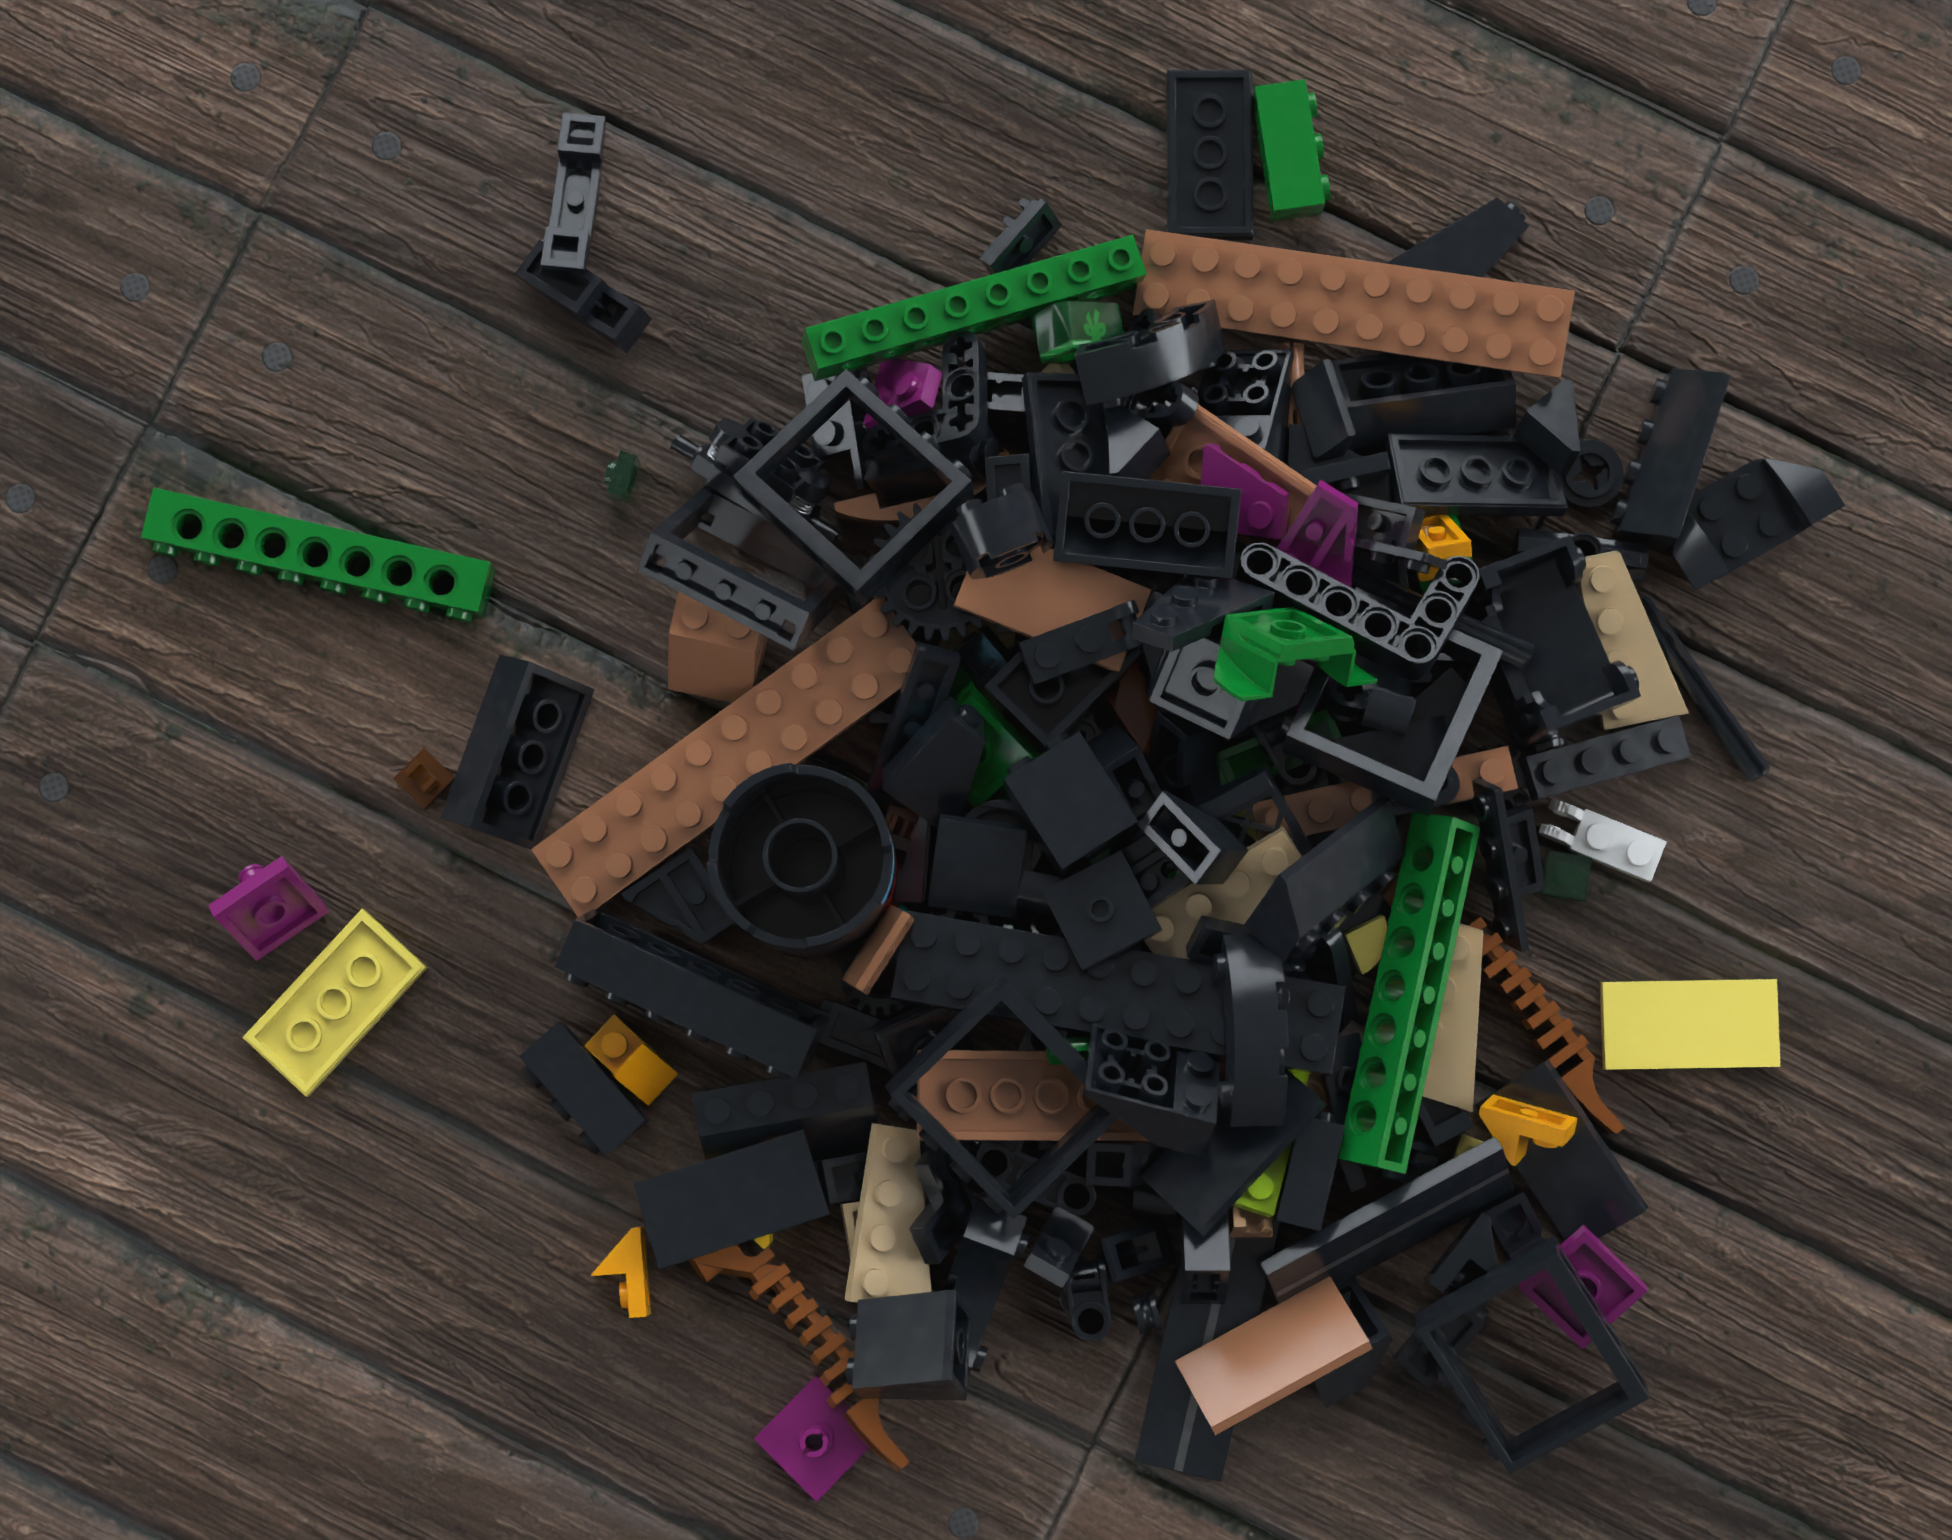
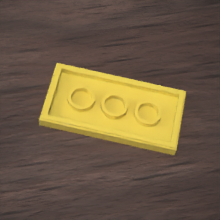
M361 909L242 1038L305 1097H309L428 967L365 909Z
M1777 979L1600 982L1603 1070L1781 1067Z

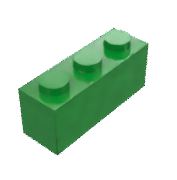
M1306 79L1255 86L1252 95V105L1270 221L1321 215L1325 201L1330 200L1331 193L1328 175L1320 174L1318 160L1324 159V146L1321 133L1314 134L1312 118H1317L1318 116L1315 93H1308Z

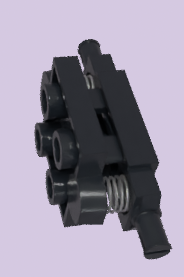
M723 418L709 435L711 443L704 446H699L681 433L677 434L670 449L691 460L690 469L707 478V486L770 523L738 493L733 476L778 434L774 426L753 418L744 425L734 420ZM802 444L764 482L827 540L834 544L841 530L820 519L822 507L816 504L825 498L830 484L827 477L820 472L825 461L816 457L809 447Z

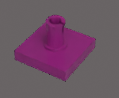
M283 856L264 868L258 864L245 867L238 875L240 884L208 905L213 917L256 961L329 913L323 900Z
M1584 1225L1560 1245L1610 1325L1648 1292L1646 1284ZM1547 1268L1519 1283L1520 1290L1582 1350L1592 1342V1339Z
M817 1374L754 1438L816 1502L869 1449L843 1417L850 1407L843 1401L832 1409L826 1400L834 1391L828 1385L825 1387Z

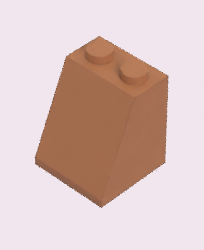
M678 591L669 630L668 689L733 703L758 684L769 638Z

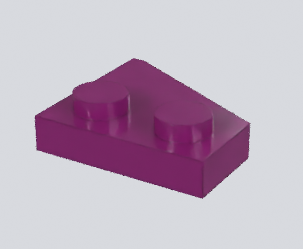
M895 358L880 363L874 386L879 392L878 398L888 407L892 403L897 405L909 417L933 409L942 373L931 364ZM866 412L863 425L871 429L879 423Z
M1205 444L1203 447L1201 485L1242 489L1237 534L1283 539L1287 532L1290 493L1275 483L1262 479L1259 472L1247 464H1240L1221 451L1222 448L1217 444Z
M1320 480L1277 549L1352 588L1358 502Z

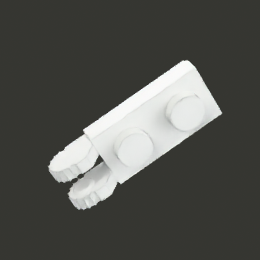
M1551 799L1548 809L1556 815L1577 821L1578 824L1573 835L1551 824H1541L1538 834L1567 846L1568 851L1648 883L1652 881L1667 841L1591 810H1581L1566 802Z

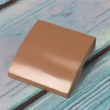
M888 905L842 980L868 995L914 923L913 917L893 905Z

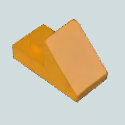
M1424 515L1415 547L1416 551L1425 552L1444 560L1452 556L1472 557L1471 540L1448 515ZM1430 567L1428 574L1416 572L1420 581L1433 580L1439 568Z
M613 1014L584 1046L613 1073L612 1076L648 1106L679 1074L616 1014Z
M1494 1094L1480 1106L1479 1116L1493 1138L1496 1137L1501 1144L1505 1157L1512 1166H1516L1526 1155L1529 1138H1532L1533 1143L1541 1147H1563L1575 1134L1578 1119Z
M645 1226L631 1228L591 1274V1276L626 1273V1282L619 1283L621 1308H628L629 1318L647 1317L651 1314Z

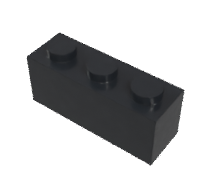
M559 1021L519 1056L526 1064L521 1071L537 1089L544 1085L555 1097L550 1101L551 1106L566 1122L571 1118L577 1122L584 1130L578 1136L595 1155L602 1151L605 1156H609L650 1120L592 1053L584 1047L585 1045L564 1022Z

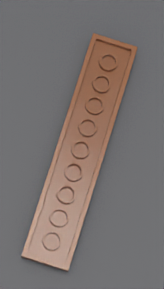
M1146 229L1141 259L1147 275L1141 283L1137 284L1133 308L1134 316L1139 315L1142 310L1152 309L1164 317L1172 308L1215 299L1221 329L1561 378L1575 296L1574 290Z
M886 598L874 599L531 849L578 917L592 909H600L712 828L723 809L724 800L744 780L761 770L785 763L799 765L901 690L917 642L908 635V629L904 624L898 628L894 627L892 623L896 616L895 611L887 615H883L880 611L883 604L887 602Z
M949 1050L917 1081V1099L957 1140L1059 1141L1097 1104L1084 1094L1085 1085L1064 1064L1050 1065L1048 1063L1045 1051ZM1220 1057L1219 1082L1224 1081L1226 1058ZM1310 1073L1307 1087L1326 1104L1321 1111L1329 1113L1321 1075ZM1117 1119L1096 1141L1149 1140L1120 1119ZM918 1123L917 1140H923L918 1134L923 1128Z

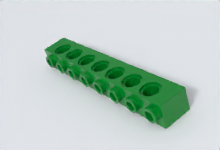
M1132 234L806 327L801 342L814 382L840 375L845 369L850 372L944 345L949 337L960 331H969L974 335H979L1031 320L1032 315L1060 302H1093L1137 289V284L1141 283L1147 274L1134 235Z
M154 487L141 534L142 539L153 545V552L165 556L178 557L179 551L195 554L194 561L202 564L220 567L221 560L236 563L237 571L261 576L263 570L279 573V580L296 585H303L304 580L309 579L321 582L320 589L345 595L347 588L363 591L362 598L369 601L387 604L388 597L405 601L404 608L422 613H429L430 607L447 610L446 617L463 622H471L472 616L485 618L496 568L492 563L484 560ZM193 520H201L202 530L200 534L193 539H186L184 536L186 525ZM235 529H242L244 532L243 542L236 548L228 549L226 546L228 534ZM278 538L285 539L286 548L284 553L279 557L269 558L267 553L269 544ZM317 548H327L328 558L326 562L320 567H311L309 564L310 554ZM359 557H368L370 568L367 573L359 577L352 576V563ZM402 566L411 567V580L403 586H395L392 577L396 569ZM444 575L453 576L454 587L452 591L446 595H436L434 585L437 579Z
M1412 813L1381 959L1378 964V972L1369 1006L1363 1041L1359 1051L1355 1078L1350 1092V1100L1344 1123L1345 1129L1338 1159L1406 1174L1479 837V826L1451 816L1431 814L1427 816L1422 813Z

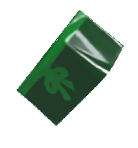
M1065 301L1054 304L1031 316L1041 362L1047 364H1076L1074 355L1079 345L1124 333L1118 303Z

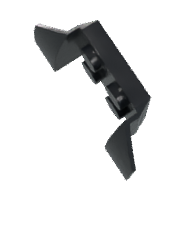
M1767 458L1762 460L1754 459L1693 494L1679 539L1674 543L1672 557L1681 568L1694 591L1791 539L1814 523L1844 507L1845 504L1829 479L1820 469Z
M1155 589L1146 610L1165 593ZM1211 633V635L1173 652L1149 644L1142 645L1152 677L1149 683V701L1229 740L1244 731L1249 725L1298 705L1316 666L1305 660H1297L1296 664L1292 666L1278 665L1272 697L1241 702L1213 681L1221 637Z

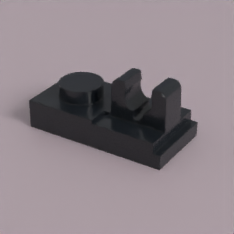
M1022 198L1018 204L1023 212L1015 220L1007 215L1003 219V223L1006 226L1005 230L989 245L988 249L979 258L991 275L1029 264L1061 228L1062 224L1046 201L1041 198L1039 201L1035 199L1029 201L1026 198Z

